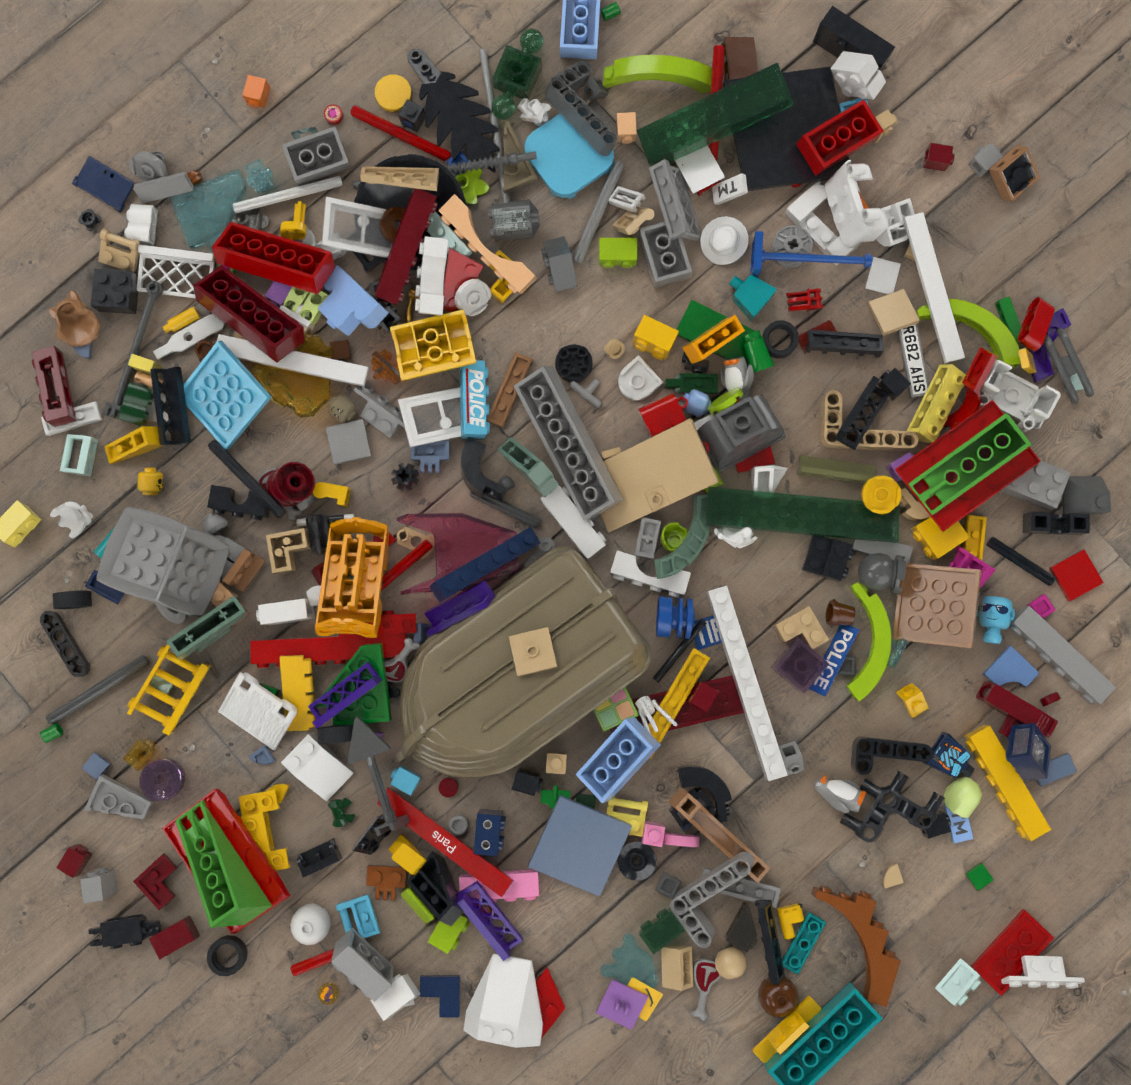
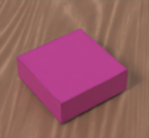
M1045 594L1040 595L1027 604L1042 618L1056 610Z

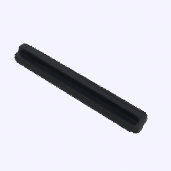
M991 537L987 541L986 545L1046 585L1050 586L1055 582V576L997 538Z

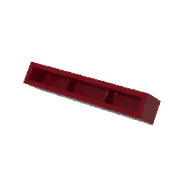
M414 188L412 190L373 297L392 305H397L398 302L401 303L404 292H402L403 286L409 283L411 277L409 270L416 264L418 257L415 254L420 247V242H424V238H422L424 231L429 229L431 221L428 219L430 214H434L438 203L435 200L437 196L421 189Z

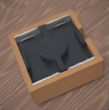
M1015 146L989 169L1002 200L1010 202L1021 195L1025 187H1030L1040 178L1030 152L1025 146Z

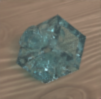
M261 159L243 166L247 174L245 180L250 188L253 187L257 193L265 192L274 185L271 180L274 176L270 168H266Z

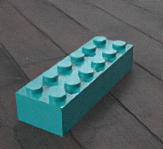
M849 982L807 1023L810 1026L783 1053L779 1054L777 1052L764 1063V1066L779 1085H814L883 1018Z

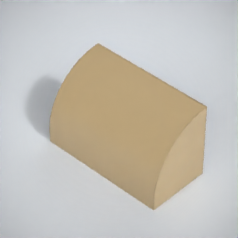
M662 946V987L679 991L693 987L692 946Z

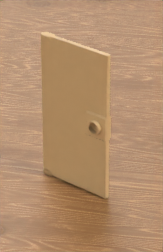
M691 418L603 461L624 501L603 512L601 517L607 531L611 532L719 482Z

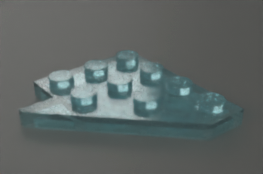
M239 169L194 186V190L191 192L169 197L188 246L191 249L208 243L211 253L214 254L212 250L213 244L234 218L233 203L240 202L247 189Z

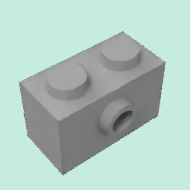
M107 867L98 868L95 871L88 872V876L80 879L83 903L102 901L117 893L115 869L107 870Z

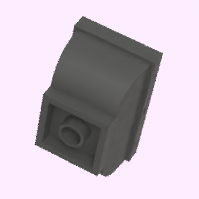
M763 394L752 398L749 396L717 413L713 419L703 424L697 430L701 442L709 445L707 455L718 474L786 437L783 427Z

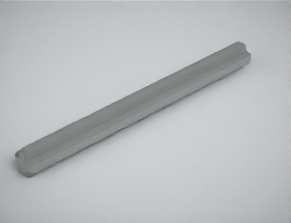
M616 160L573 255V261L579 264L583 262L608 205V200L622 173L624 163Z

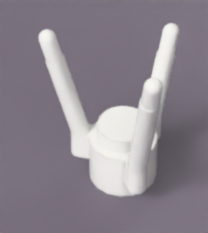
M643 696L636 701L635 704L639 709L637 712L641 717L644 728L649 733L650 729L645 716L655 732H658L656 723L651 716L655 712L654 708L674 726H677L673 718L658 705L655 699L651 700L649 696Z

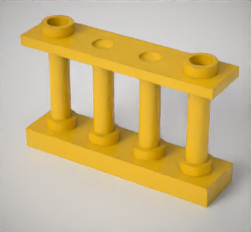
M168 644L166 647L162 646L157 653L159 659L136 698L132 697L129 701L127 714L131 715L135 710H138L163 723L162 726L165 728L162 732L170 735L211 665L203 662L201 666L199 664L196 666L185 659L179 660L174 653L170 652L171 648ZM165 658L191 671L192 675H194L192 681H187L186 683L160 669ZM158 676L181 688L184 695L181 699H175L150 686L154 677ZM145 693L173 706L174 712L172 716H165L140 703Z

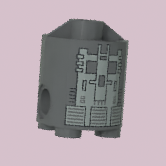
M530 199L509 201L502 204L492 203V207H488L489 219H493V227H490L491 238H495L496 242L504 239L520 240L534 238L540 226L539 212Z

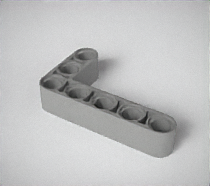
M738 853L679 890L673 897L670 908L697 946L701 948L708 947L715 935L714 926L698 905L747 876L754 864V858L750 853ZM743 861L747 866H742L739 862ZM724 871L729 872L731 876L725 875ZM708 881H712L716 886L710 885ZM693 891H697L700 895L694 894ZM678 900L682 901L685 905L680 904ZM690 917H694L696 921L691 920Z

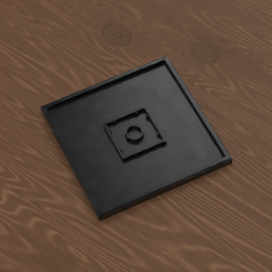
M831 67L724 80L723 88L740 172L746 175L748 191L829 180L846 161L850 160L848 156L815 176L796 145L803 135L840 114Z

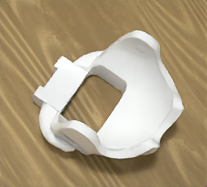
M69 501L53 509L50 517L60 515L61 518L58 526L71 529L69 537L75 538L84 530L86 525L91 523L93 514L86 510L85 505L80 506L76 502Z
M740 516L733 517L723 528L714 529V533L719 539H723L734 548L748 546L758 538L756 536L751 538L754 533L749 527L744 529L741 527L742 518Z

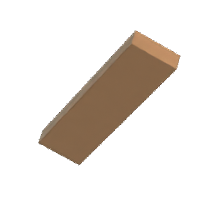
M515 352L491 406L489 415H487L486 422L502 429L504 428L518 396L514 385L526 378L533 359Z

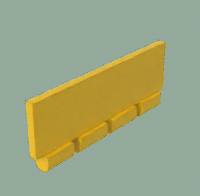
M304 655L280 656L283 699H286L297 708V714L287 731H309V728L315 727L312 722L316 720L314 714L308 712L311 711L308 706L315 701L314 694H307V692L314 691L313 676H305V674L312 673V661L310 658H304ZM284 708V716L286 717L289 711Z

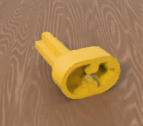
M298 201V204H295L293 221H284L280 224L281 237L290 240H302L306 237L307 226L304 224L306 204H302V201Z

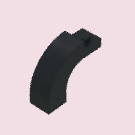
M469 437L461 455V474L466 486L479 498H482L484 493H487L490 498L502 501L506 493V487L486 478L479 468V463L485 454L486 445Z
M697 765L679 766L678 773L681 787L701 786L707 788L714 797L718 821L727 822V816H730V811L725 801H731L732 798L724 781L705 767Z

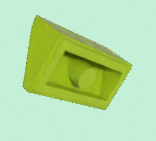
M410 886L400 894L425 924L435 918V915Z

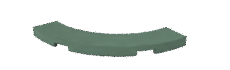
M712 494L693 496V517L690 529L676 550L663 558L654 560L657 579L679 573L687 565H690L701 552L710 531V518L713 515Z

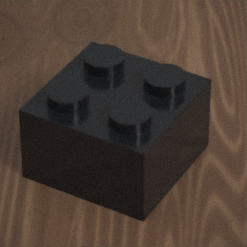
M94 269L91 306L99 312L136 314L138 276L133 271Z

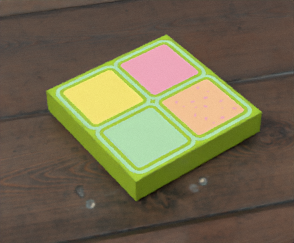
M626 687L594 709L603 732L620 725L626 718L639 716Z

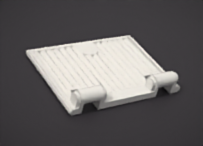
M240 672L218 712L275 751L297 714V708L286 699L281 700L259 685V680L249 673ZM244 680L251 685L248 690L241 686ZM281 707L289 711L286 717L279 713Z

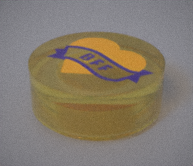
M333 983L323 984L318 991L320 1002L326 1005L335 1002L339 995V990Z

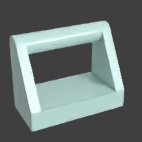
M67 434L60 472L91 477L98 440L89 436ZM74 440L83 441L77 469L69 468Z

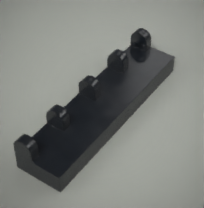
M808 330L806 333V353H810L812 350L822 351V354H827V352H840V355L856 353L858 356L870 354L880 358L884 352L882 335Z
M756 900L755 905L759 915L758 922L762 931L761 939L764 943L766 954L765 961H767L769 970L768 978H770L771 984L779 985L785 974L772 901Z

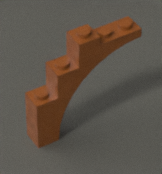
M820 885V888L813 887L812 895L840 911L849 920L858 934L866 961V983L863 996L869 1002L887 1007L901 961L895 956L896 953L887 949L883 951L889 932L883 927L884 924L876 920L871 922L877 901L871 898L872 894L861 890L860 893L853 892L850 899V895L839 892V894L832 893V889Z

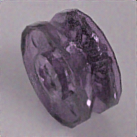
M168 758L155 760L147 764L142 770L139 778L140 788L144 795L151 800H168L179 794L183 789L185 772L182 766L175 760ZM165 777L166 781L160 782V778Z

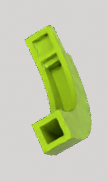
M630 56L614 60V65L604 67L603 86L610 88L633 81L659 80L682 84L703 94L711 91L712 68L703 63L676 56Z
M948 299L954 320L976 330L987 341L993 353L998 356L996 360H1001L1012 366V368H1017L1021 365L1018 354L1019 346L1009 329L1000 319L976 304L958 299ZM928 305L920 306L916 311L920 321L932 319Z
M856 582L849 588L868 615L872 641L870 653L864 667L845 687L854 699L860 702L874 689L886 669L891 651V628L886 610L878 595L874 593L868 596L869 591L863 583L859 584V582Z

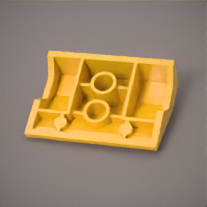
M464 309L446 313L442 316L438 315L390 327L402 381L477 363Z

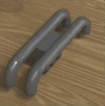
M1058 328L1056 333L1060 337L1068 356L1060 358L1048 335L1045 337L1044 344L1066 388L1071 403L1077 404L1079 398L1069 378L1070 376L1077 373L1087 397H1092L1094 391L1066 331L1063 328Z

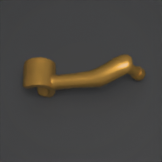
M414 288L409 290V301L405 312L406 323L413 322L414 300L419 299V297L415 296Z

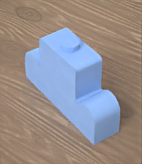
M338 265L324 285L325 289L331 294L318 307V310L328 319L326 323L333 329L338 328L347 336L360 323L367 328H375L389 313Z

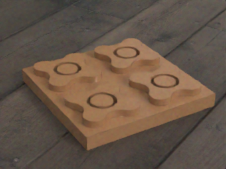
M906 563L905 580H900L899 585L903 589L901 594H897L892 639L973 649L981 570Z

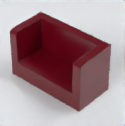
M698 682L687 702L704 712H708L719 691L704 682Z
M189 915L149 938V941L160 960L196 940L200 934Z

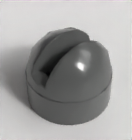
M508 476L502 477L499 481L500 485L506 487V491L515 487L514 481Z

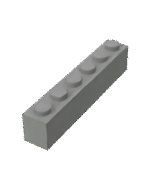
M1023 606L1015 614L1014 620L1010 623V630L1015 635L1021 636L1025 640L1024 643L1030 649H1035L1040 654L1041 660L1045 663H1050L1054 667L1053 670L1061 677L1064 676L1069 681L1068 685L1071 688L1080 691L1083 694L1082 698L1086 702L1101 705L1116 689L1104 675L1030 606Z

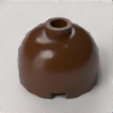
M785 976L779 985L771 984L770 978L762 981L758 989V999L762 1008L768 1014L782 1018L789 1016L795 1011L798 1005V992L793 982Z

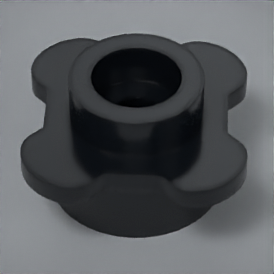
M87 209L81 213L78 221L80 224H84L88 231H93L94 226L101 222V217L96 216L92 209Z

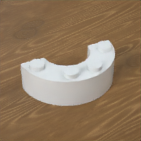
M425 236L424 243L420 242L419 254H422L421 267L417 266L416 278H420V284L416 285L415 296L419 297L415 302V310L418 313L443 315V284L448 239Z

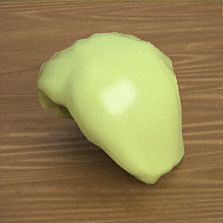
M969 777L958 778L946 788L943 794L945 806L952 813L962 818H969L981 801L982 791L979 784Z

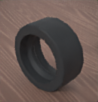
M784 320L770 323L762 334L770 356L777 359L789 356L795 350L799 341L796 328L790 322ZM776 329H783L788 332L791 337L788 348L784 350L774 349L769 343L770 333Z
M88 590L65 591L52 594L53 609H77L92 606L91 591Z
M353 725L317 728L318 743L328 744L351 741Z
M226 935L220 937L210 946L207 952L209 968L219 976L235 974L244 966L247 960L248 952L246 945L236 936ZM230 944L238 951V961L234 966L224 967L217 961L216 952L221 945Z

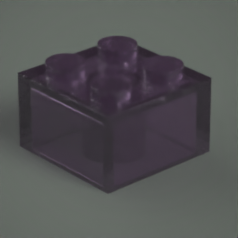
M795 638L771 668L799 693L804 694L829 663L800 638Z

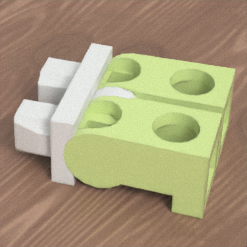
M292 287L280 309L304 327L305 335L308 330L312 331L314 329V325L322 314L318 307L329 295L322 291L317 295Z

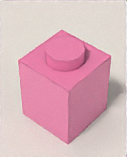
M645 821L641 839L642 843L662 847L665 833L664 824Z

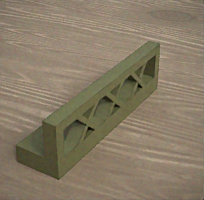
M800 455L797 475L864 485L868 479L875 476L876 466Z

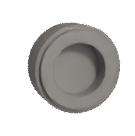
M463 815L453 816L448 823L450 832L454 835L465 833L468 828L466 817Z

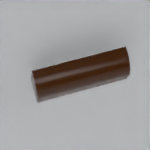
M725 37L721 43L725 47L724 80L759 76L754 37Z

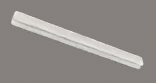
M340 176L236 202L233 203V209L235 213H240L340 187L343 185Z

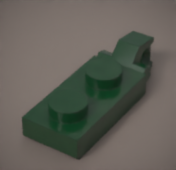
M680 373L675 375V379L665 380V389H675V393L689 394L693 389L705 394H717L718 374Z

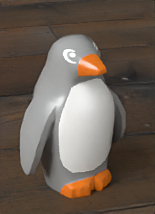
M744 357L724 360L725 369L721 368L720 370L721 382L728 391L737 387L742 390V398H739V396L736 398V403L748 398L754 378L752 365L747 367Z
M826 775L818 778L814 784L815 790L835 809L844 813H849V810L858 814L866 791H860L856 783L850 780H828Z

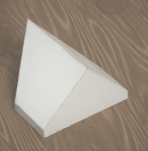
M775 465L753 467L750 470L753 499L772 498V494L788 468Z

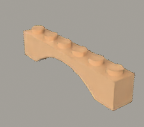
M455 194L441 207L439 212L442 216L440 218L448 226L452 224L456 228L454 232L461 239L465 237L469 241L467 246L474 253L479 251L483 255L480 259L487 266L490 264L496 269L494 273L501 280L505 278L509 282L507 286L514 293L518 291L522 295L537 279L522 262L501 258L483 245L475 231L471 210Z

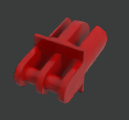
M808 288L807 291L786 293L788 298L787 305L790 306L788 307V312L807 310L808 312L809 310L824 308L821 305V289Z

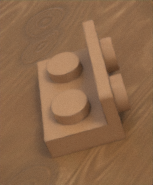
M244 549L222 581L227 585L236 587L241 592H245L265 563V560L252 551Z

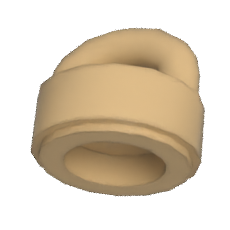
M618 339L610 340L604 347V351L612 359L619 358L625 349L624 344Z

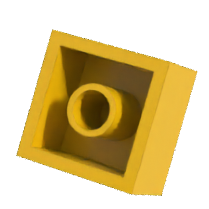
M644 315L634 334L632 345H635V349L641 352L647 351L651 353L655 359L667 360L679 331Z

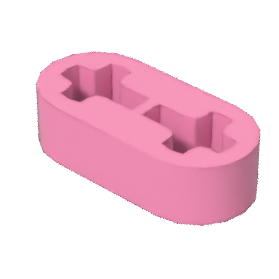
M664 833L663 844L699 847L700 836Z

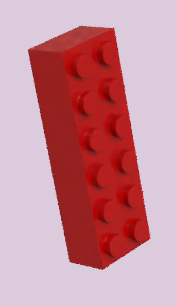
M234 222L228 224L212 246L217 264L317 295L335 269L332 252Z

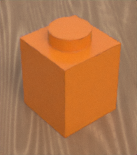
M248 75L242 94L247 105L253 108H265L270 86L266 79Z

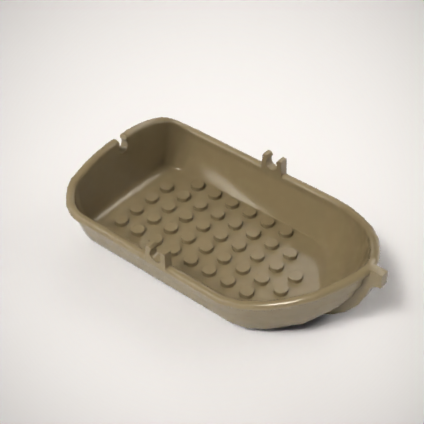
M565 546L550 550L493 592L496 596L488 607L430 636L421 645L408 667L401 690L399 708L404 744L402 750L396 755L400 762H404L411 756L417 762L432 770L448 776L462 778L485 777L503 773L522 763L557 736L565 734L569 728L576 726L579 720L636 680L647 670L652 658L649 643L623 611L612 588L607 589L584 555L577 550ZM548 627L558 667L518 677L509 636Z

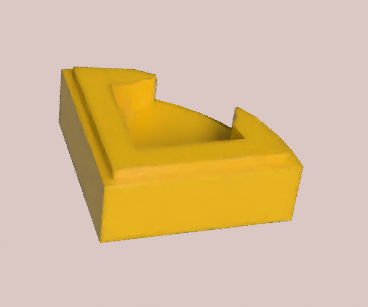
M284 783L276 784L266 791L277 789V800L281 804L290 785Z

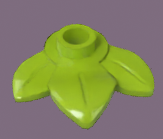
M479 168L478 171L475 169L472 172L467 170V173L455 176L458 183H466L460 187L466 203L471 205L477 204V196L484 195L490 190L488 184L480 179L482 170Z

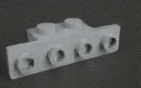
M365 384L364 387L356 386L354 388L356 393L368 401L360 415L363 419L389 438L394 436L399 425L404 427L400 408L391 404L385 396L379 395L368 384ZM414 418L417 432H419L422 426Z

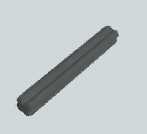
M470 492L472 498L533 528H537L540 523L539 518L504 501L492 499L487 493H484L482 498H479Z

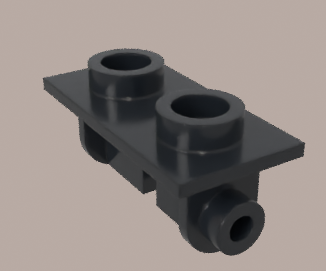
M327 514L308 515L312 553H317V555L324 554L329 535Z

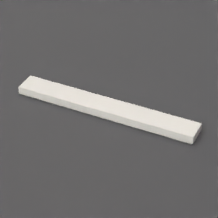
M924 213L906 216L903 218L944 363L964 359L965 355Z
M221 334L217 338V341H223L240 360L365 386L369 370L366 366L298 351H292L276 363L248 340Z

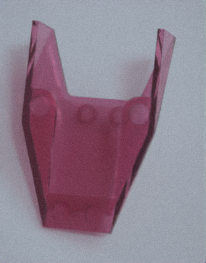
M463 513L405 514L397 517V522L433 534L436 561V576L434 578L400 591L401 595L433 593L429 587L432 583L517 535V532ZM518 557L461 591L483 580L487 583L519 570Z

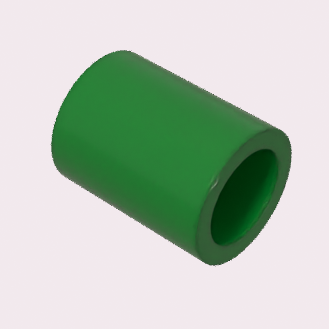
M616 1L600 9L604 21H608L621 14L620 7Z
M58 723L40 731L41 739L45 743L64 734L62 727Z

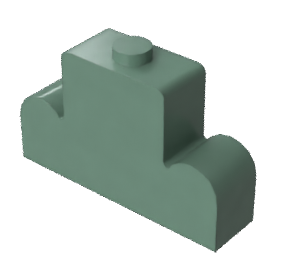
M510 437L497 449L509 464L543 497L549 495L559 485L547 466L514 438Z
M232 596L166 642L177 658L182 660L195 650L198 653L229 633L231 631L230 626L246 616V611L236 597Z

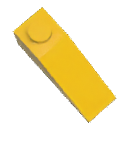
M142 426L109 443L104 448L109 464H114L151 452L163 445H160L158 427Z

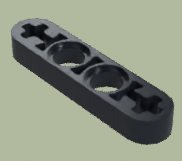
M55 611L42 613L40 623L69 672L75 677L86 676L90 671V665L60 615ZM48 616L54 617L52 619V623H47V621L49 620ZM59 630L64 632V639L62 641L56 639V633ZM68 647L74 649V655L70 658L65 654V650ZM78 665H83L81 668L82 672L76 671Z

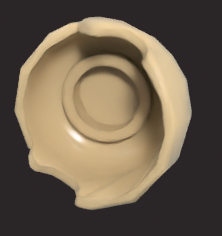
M729 947L719 951L715 959L716 970L720 976L726 979H734L743 975L747 968V959L743 951L736 947Z

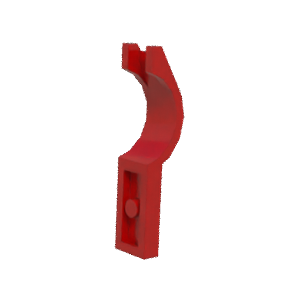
M979 348L962 382L966 388V398L956 412L948 415V419L943 427L949 425L954 428L979 410L981 404V394L979 391L998 357L996 354L986 348Z

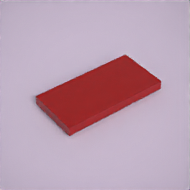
M1022 909L970 967L1002 996L1010 987L1009 984H1002L1001 979L1008 976H1021L1024 972L1021 957L1039 956L1054 937L1026 910Z

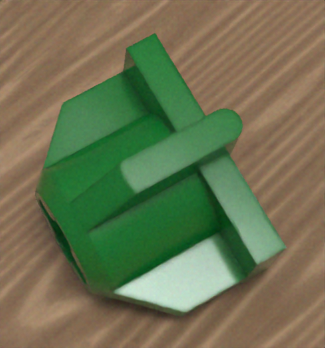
M554 784V790H541V803L547 804L553 809L559 795L570 799V790H558V784Z

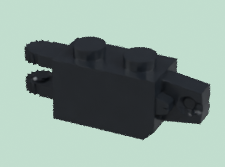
M143 914L107 919L101 922L99 927L88 929L89 934L101 933L102 939L90 941V946L103 945V947L110 946V949H117L123 947V944L130 943V946L140 945L149 936L161 932L160 921L147 920Z

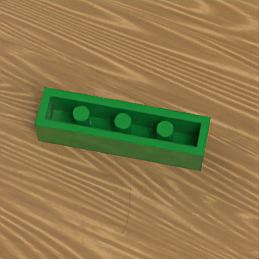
M1009 296L995 302L1000 319L1009 329L1017 344H1021L1017 340L1021 325L1011 298Z

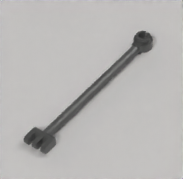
M150 281L146 286L148 299L114 402L113 404L106 402L103 415L108 416L110 414V417L116 418L117 414H119L118 411L120 410L133 370L128 365L132 354L138 355L155 300L164 291L163 286L159 282ZM156 285V289L151 291V287Z

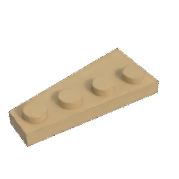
M362 167L360 176L361 182L368 184L377 183L437 191L439 168Z

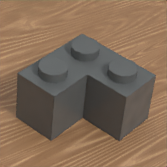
M565 236L542 241L544 249H541L542 258L546 269H550V274H547L549 285L554 286L555 292L577 287L572 256Z

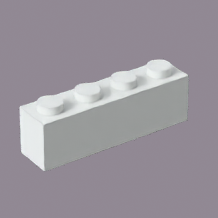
M558 485L549 495L541 497L540 500L580 552L589 560L606 546L604 543L606 539L600 531L598 533L595 532L592 528L594 524L590 519L583 520L575 503L569 499L571 495L568 490Z

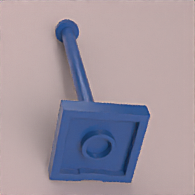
M756 231L752 241L750 275L758 278L762 262L765 260L863 264L864 268L872 266L873 256L869 255V253H865L864 257L765 252V250H762L763 231Z

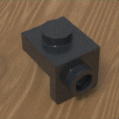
M683 352L682 363H685L684 369L692 370V373L696 374L707 372L709 360H702L692 364L686 353Z

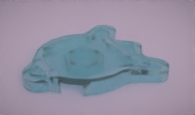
M625 934L623 945L612 951V956L616 959V962L603 965L601 967V975L604 977H614L625 985L633 977L652 988L655 987L658 983V978L655 974L653 959L645 950L637 946L632 934Z

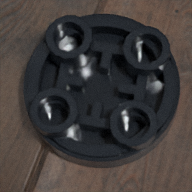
M572 344L558 351L555 359V368L563 380L567 382H581L592 371L593 360L586 347Z

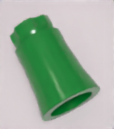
M760 330L742 336L748 365H752L753 373L775 365L766 347L764 338L761 337Z

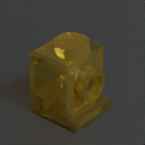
M149 739L137 740L123 757V760L137 771L143 770L157 753V750L154 749L156 745ZM142 750L147 753L145 756L142 755Z

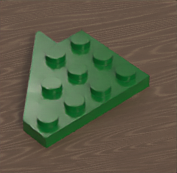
M382 643L363 644L325 691V693L368 661L382 678L380 683L333 717L334 725L354 724L356 717H359L364 723L392 720ZM365 668L362 671L361 679L369 681L373 676ZM348 681L346 690L354 692L357 682ZM333 692L331 701L339 703L342 693ZM318 703L315 707H327V704Z

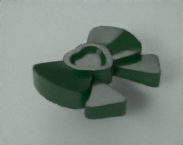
M343 798V800L335 799L328 803L334 818L333 827H343L348 822L351 823L355 817V814H344L343 808L352 803L347 798Z

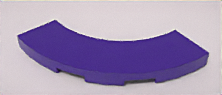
M1064 308L1053 314L1046 335L1051 338L1052 342L1058 336L1056 333L1058 328L1065 329L1071 326ZM1044 342L1038 350H1030L1036 368V373L1031 374L1034 383L1053 375L1050 354Z

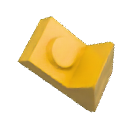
M402 834L388 849L393 854L391 858L414 876L427 861L407 837Z

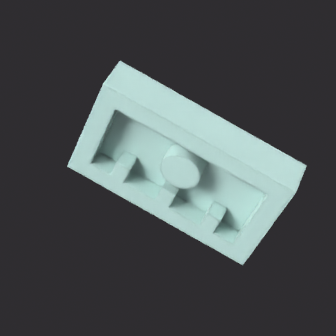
M960 958L935 989L955 1007L958 1004L962 1006L968 999L966 994L970 989L975 991L981 984L979 980L981 976Z

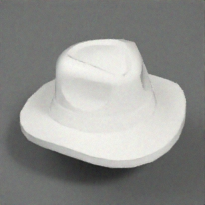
M718 217L706 225L701 234L702 252L714 264L728 265L734 263L747 250L749 235L746 227L732 217Z

